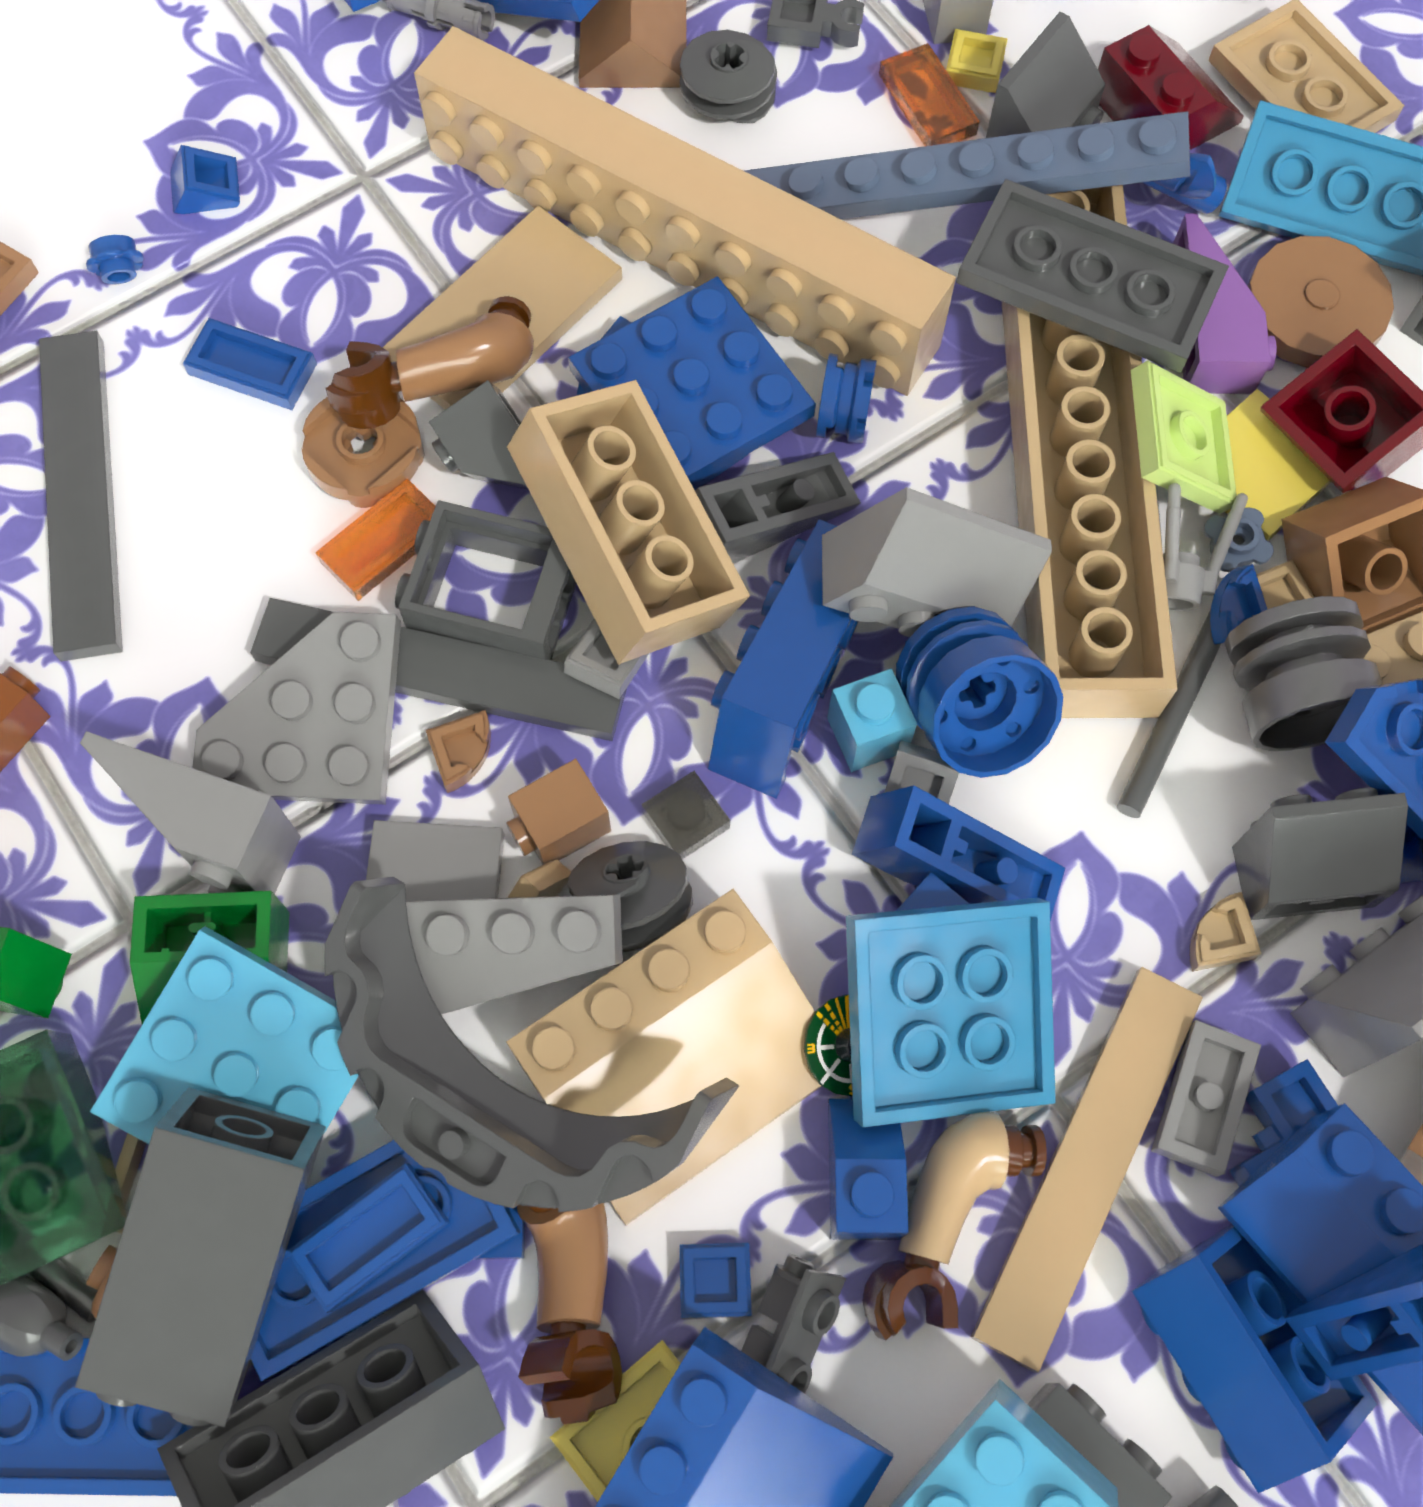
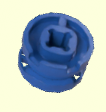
M829 353L816 437L825 438L827 427L832 428L835 425L834 434L846 435L848 442L863 444L877 360L862 358L858 364L846 362L843 369V367H837L838 354Z

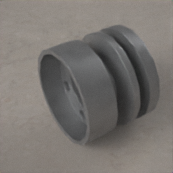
M1330 596L1296 600L1267 609L1243 621L1230 631L1224 643L1228 657L1232 664L1235 665L1233 669L1235 681L1240 688L1250 690L1241 703L1250 735L1256 748L1268 751H1292L1326 744V739L1355 690L1383 684L1376 663L1363 659L1371 649L1366 631L1361 629L1364 623L1356 601L1345 597Z

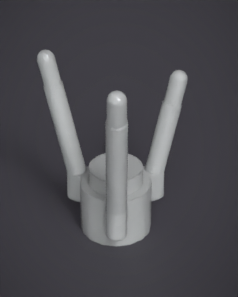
M1172 483L1168 488L1165 553H1163L1168 606L1171 610H1195L1201 607L1202 595L1213 596L1215 594L1219 571L1242 518L1241 516L1248 497L1245 493H1240L1236 496L1206 569L1199 566L1200 556L1190 552L1179 551L1181 487L1178 483ZM1157 496V505H1158V514H1159V523H1160L1159 502H1158V496Z

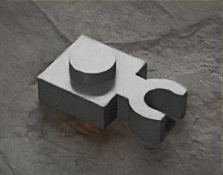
M773 0L767 24V41L819 48L821 37L824 36L830 37L840 46L856 47L859 41L860 25H862L864 3L858 0H842L837 4L828 3V0Z

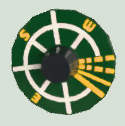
M845 994L827 1000L814 1012L805 1032L804 1053L808 1069L819 1085L834 1094L853 1096L849 995Z

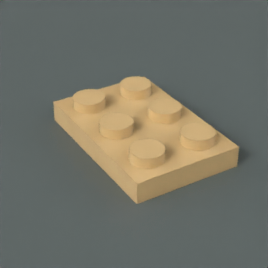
M1291 0L1216 43L1208 59L1255 110L1261 100L1376 133L1396 121L1404 107V104L1299 0Z

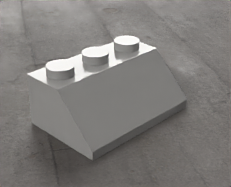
M906 487L822 535L823 606L849 613V617L855 621L879 622L898 628L900 634L911 637L925 621L948 609L971 606L996 612L1012 627L1052 552L1051 540Z

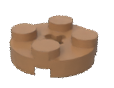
M326 397L309 413L302 430L305 436L302 445V455L311 478L329 495L338 499L348 500L353 506L359 508L372 507L380 499L386 498L403 488L415 475L425 457L416 417L411 408L401 398L400 411L394 419L376 428L357 429L349 427L341 419L338 411L330 407L328 397ZM372 436L376 438L370 451L361 454L352 453L354 451L350 443L352 439L358 437L366 441Z

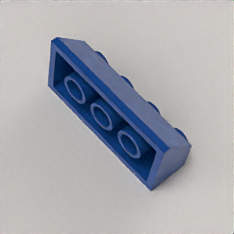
M1345 1103L1311 1117L1218 1207L1221 1213L1303 1304L1423 1244V1185ZM1423 1361L1367 1373L1423 1436Z

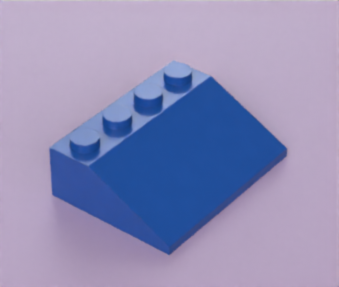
M704 1327L690 1347L595 1507H864L893 1459L894 1453Z

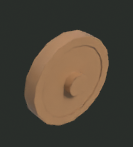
M1299 236L1276 244L1258 261L1247 285L1265 310L1268 336H1274L1276 339V355L1283 360L1309 368L1356 329L1376 346L1386 332L1394 310L1391 284L1378 263L1356 246L1327 236Z

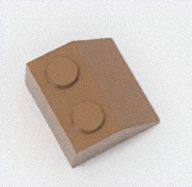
M1383 477L1281 519L1287 562L1293 560L1315 597H1345L1356 601L1364 623L1361 629L1365 630L1366 634L1423 612V489L1389 477Z

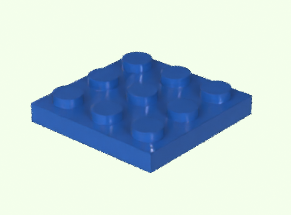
M718 276L568 357L570 371L586 393L634 380L638 382L692 486L815 416L816 403Z

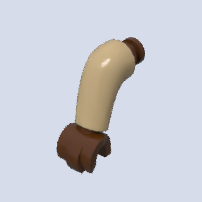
M980 1112L963 1118L942 1132L930 1148L908 1211L909 1233L901 1238L898 1251L906 1253L904 1261L896 1260L884 1263L872 1272L864 1287L862 1299L864 1312L876 1337L886 1341L891 1336L895 1337L906 1325L903 1310L905 1298L909 1291L916 1286L921 1288L926 1300V1323L942 1329L958 1328V1304L955 1290L947 1277L939 1271L940 1263L949 1265L965 1220L980 1195L987 1190L1001 1188L1006 1177L1018 1176L1021 1170L1028 1177L1042 1175L1047 1161V1147L1044 1133L1039 1126L1025 1125L1019 1131L1015 1125H1004L1000 1115L995 1112Z

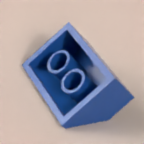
M1232 1224L1160 1268L1132 1290V1293L1141 1305L1142 1315L1146 1324L1154 1334L1161 1337L1181 1369L1188 1391L1198 1402L1202 1403L1223 1436L1225 1448L1231 1460L1246 1473L1258 1494L1330 1463L1377 1405L1358 1375L1333 1381L1328 1378L1285 1320V1317L1292 1310L1304 1305L1303 1302Z

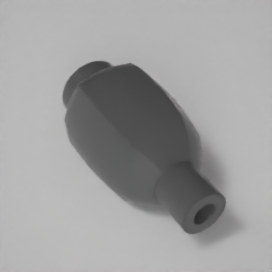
M13 1272L0 1274V1350L18 1357L37 1356L48 1351L63 1361H68L76 1356L83 1345V1335L66 1325L67 1309L65 1303L47 1287L26 1275Z

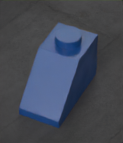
M829 1098L830 1240H900L909 1233L907 1166L901 1124L896 1123L863 1128L854 1121L853 1099Z

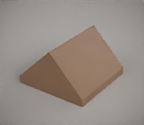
M599 0L580 22L579 88H680V61L683 50L687 47L686 0Z

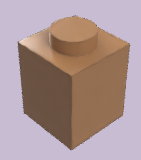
M576 758L508 796L514 818L505 822L522 854L526 856L535 851L542 865L556 859L560 861L612 831L609 811Z

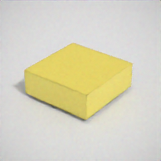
M955 29L943 84L996 93L1008 38Z

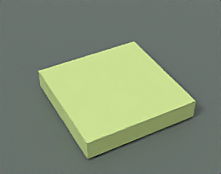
M1149 361L1131 369L1141 478L1167 490L1172 483H1178L1181 487L1182 497L1218 514L1231 509L1237 494L1225 401Z

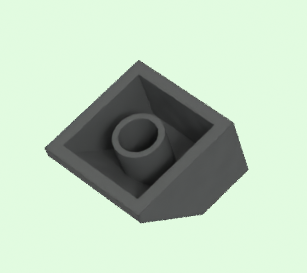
M1059 11L998 83L986 138L1101 122L1104 111L1098 107L1105 82L1070 16Z

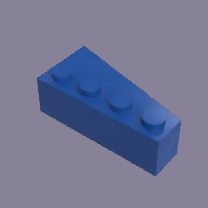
M820 519L807 541L800 538L795 541L785 565L784 571L789 574L784 583L776 580L772 583L761 610V615L765 616L763 623L760 627L752 624L748 627L737 652L736 659L741 661L735 673L728 670L724 671L711 700V706L718 708L719 713L708 770L777 799L786 780L785 774L791 751L799 752L808 733V726L815 712L819 697L824 698L838 666L842 649H847L859 621L851 619L849 613L823 606L822 535L837 526Z

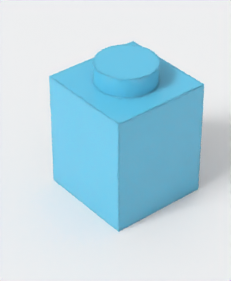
M892 668L832 689L827 719L851 772L896 756L901 740L909 743L912 742L917 722Z

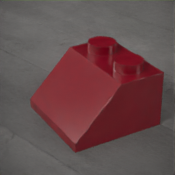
M1147 25L1104 47L1098 66V71L1105 82L1099 106L1112 121L1188 111L1190 150L1241 124L1244 115L1179 42L1152 26Z
M1358 329L1354 330L1261 406V412L1342 493L1389 476L1423 449V391Z

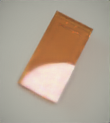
M929 43L880 62V78L924 146L960 142L977 135L980 121Z
M407 478L316 551L315 554L319 562L359 601L415 555V539L418 528L423 520H431L435 505Z

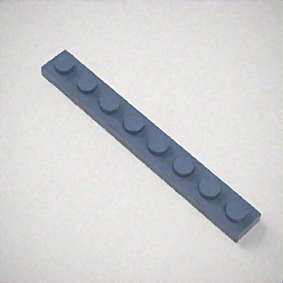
M1187 111L743 171L839 219L994 201L1005 179L1044 194L1190 177L1189 118Z

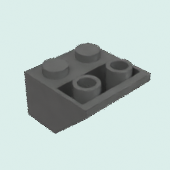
M1359 788L1341 793L1336 796L1335 800L1312 802V797L1306 794L1291 795L1273 801L1270 804V808L1260 819L1251 823V828L1232 846L1240 886L1250 919L1260 920L1373 908L1397 892L1400 885L1408 811L1405 793L1378 795L1375 788Z

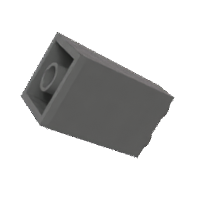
M187 1088L154 1127L75 1388L94 1392L100 1400L110 1405L128 1407L139 1404L169 1412L173 1419L186 1425L205 1426L211 1423L222 1427L226 1426L240 1394L326 1126L194 1088Z

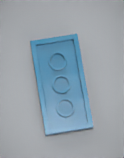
M1260 100L1218 216L1290 238H1297L1299 236L1331 237L1356 246L1379 264L1423 276V147Z

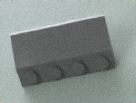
M421 1290L236 1401L225 1427L211 1423L205 1426H194L157 1450L182 1507H386L455 1461L474 1451L477 1447L505 1430V1427L478 1362L425 1291Z

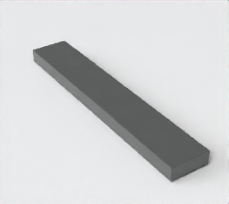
M97 330L40 338L39 352L53 653L61 662L123 652L104 341Z
M269 598L250 651L255 661L272 665L332 614L333 611ZM401 627L395 693L479 712L486 710L488 714L613 741L626 690L620 699H617L564 674V663L544 660L508 650Z

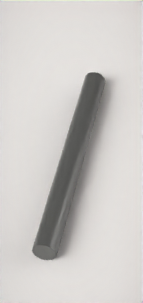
M1211 609L1177 678L1178 690L1159 716L1116 806L1122 814L1128 817H1141L1221 644H1214L1210 626Z

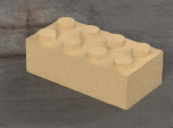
M634 380L529 408L507 448L618 665L720 628L750 597V594L638 382Z

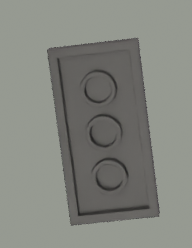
M1005 179L959 268L956 283L1181 373L1229 265Z

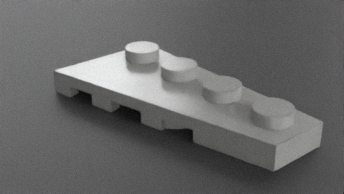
M620 894L406 901L408 925L417 963L429 993L441 1015L623 963Z

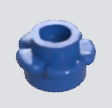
M102 236L93 240L88 245L90 258L86 261V267L89 272L100 276L104 283L123 284L130 282L136 278V271L143 267L144 256L140 251H137L134 239L129 236Z

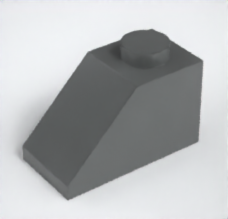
M487 380L429 421V424L439 437L432 442V446L441 461L452 473L460 469L462 473L477 480L528 489L507 448L521 424V420L501 390Z

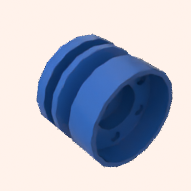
M975 606L944 611L925 621L906 641L896 663V679L917 725L924 731L926 738L941 759L959 773L979 778L1008 774L1031 762L1050 743L1061 722L1064 696L1056 675L996 612Z

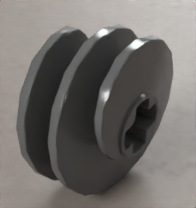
M728 29L709 31L694 38L683 50L680 61V90L686 102L697 112L715 119H728L736 123H755L766 116L775 103L777 82L775 59L759 40L746 33Z
M649 841L622 842L597 850L583 858L571 871L567 884L569 893L572 896L620 894L622 952L647 947L684 922L693 906L692 887L687 879V867L680 854L666 845Z

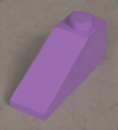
M1185 213L1173 244L1229 265V268L1182 370L1183 379L1210 394H1251L1257 389L1265 372L1271 371L1274 367L1277 352L1276 339L1274 336H1268L1265 310L1197 213Z

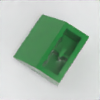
M272 891L134 896L130 968L141 1023H144L198 931L204 926L287 972L289 910Z

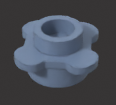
M1250 507L1244 509L1235 535L1243 537L1244 543L1236 544L1232 540L1221 566V571L1230 572L1237 567L1251 565L1253 562L1259 565L1265 564L1272 557L1274 547L1271 542L1265 540L1261 527L1264 522V516L1257 509ZM1220 515L1211 516L1204 525V534L1211 539V554L1226 518Z

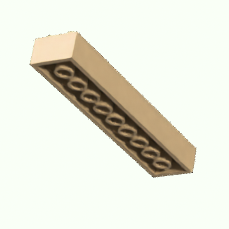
M452 26L414 72L430 149L445 163L450 165L457 164L479 175L488 185L498 189L504 188L525 199L533 208L539 205L547 212H551L572 223L581 233L590 237L597 236L613 244L631 259L646 261L667 272L676 282L684 286L698 287L718 276L748 315L766 323L778 335L784 337L791 336L816 349L827 360L829 353L838 354V362L846 364V362L858 364L862 358L877 360L873 383L879 387L892 388L908 396L940 348L955 285V276Z
M1123 185L1046 194L1127 226ZM1002 301L1019 528L1050 539L1052 544V552L1025 601L1028 646L1057 677L1064 696L1062 718H1159L1178 688L1156 486L1154 483L1141 478L1131 369L1142 364V357Z

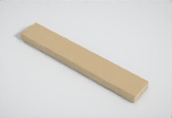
M1144 967L1136 971L970 1338L1034 1373L1040 1371L1203 999L1202 996Z

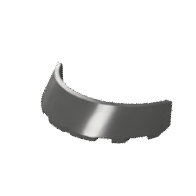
M395 877L361 880L352 883L325 942V976L333 975L336 1007L342 1029L337 1043L350 1076L359 1075L368 1094L376 1104L378 1111L375 1118L389 1136L418 1164L424 1168H433L439 1171L449 1185L484 1201L509 1208L523 1205L538 1208H559L558 1212L593 1208L598 1204L610 1202L635 1193L662 1179L684 1163L739 1088V1084L726 1077L699 1091L693 1100L672 1108L632 1116H597L564 1110L546 1104L512 1087L492 1073L463 1045L434 1003L424 982L412 945L408 925L405 883Z

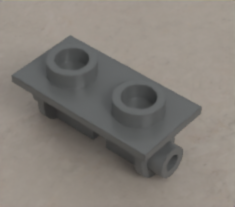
M788 1253L784 1265H775L773 1275L758 1309V1312L778 1323L773 1334L760 1325L752 1324L741 1351L803 1393H806L812 1378L811 1363L822 1336L831 1329L836 1321L840 1309L838 1297L846 1278L837 1274L814 1271V1265L811 1262Z

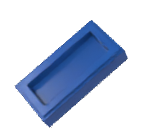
M208 318L185 358L183 366L190 376L293 410L316 368L317 362L312 352Z
M405 1163L286 1253L324 1312L329 1313L450 1222L411 1164Z

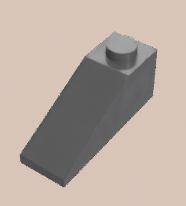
M834 452L702 486L695 490L733 563L815 527L819 519L826 522L855 509L861 503Z

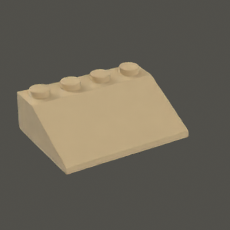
M734 888L506 1041L515 1059L544 1103L582 1114L632 1116L658 1112L693 1100L699 1091L726 1077L739 1084L737 1091L684 1163L650 1186L628 1196L610 1201L626 1226L822 1087L808 1069L804 1053L806 1028L815 1011L777 948Z

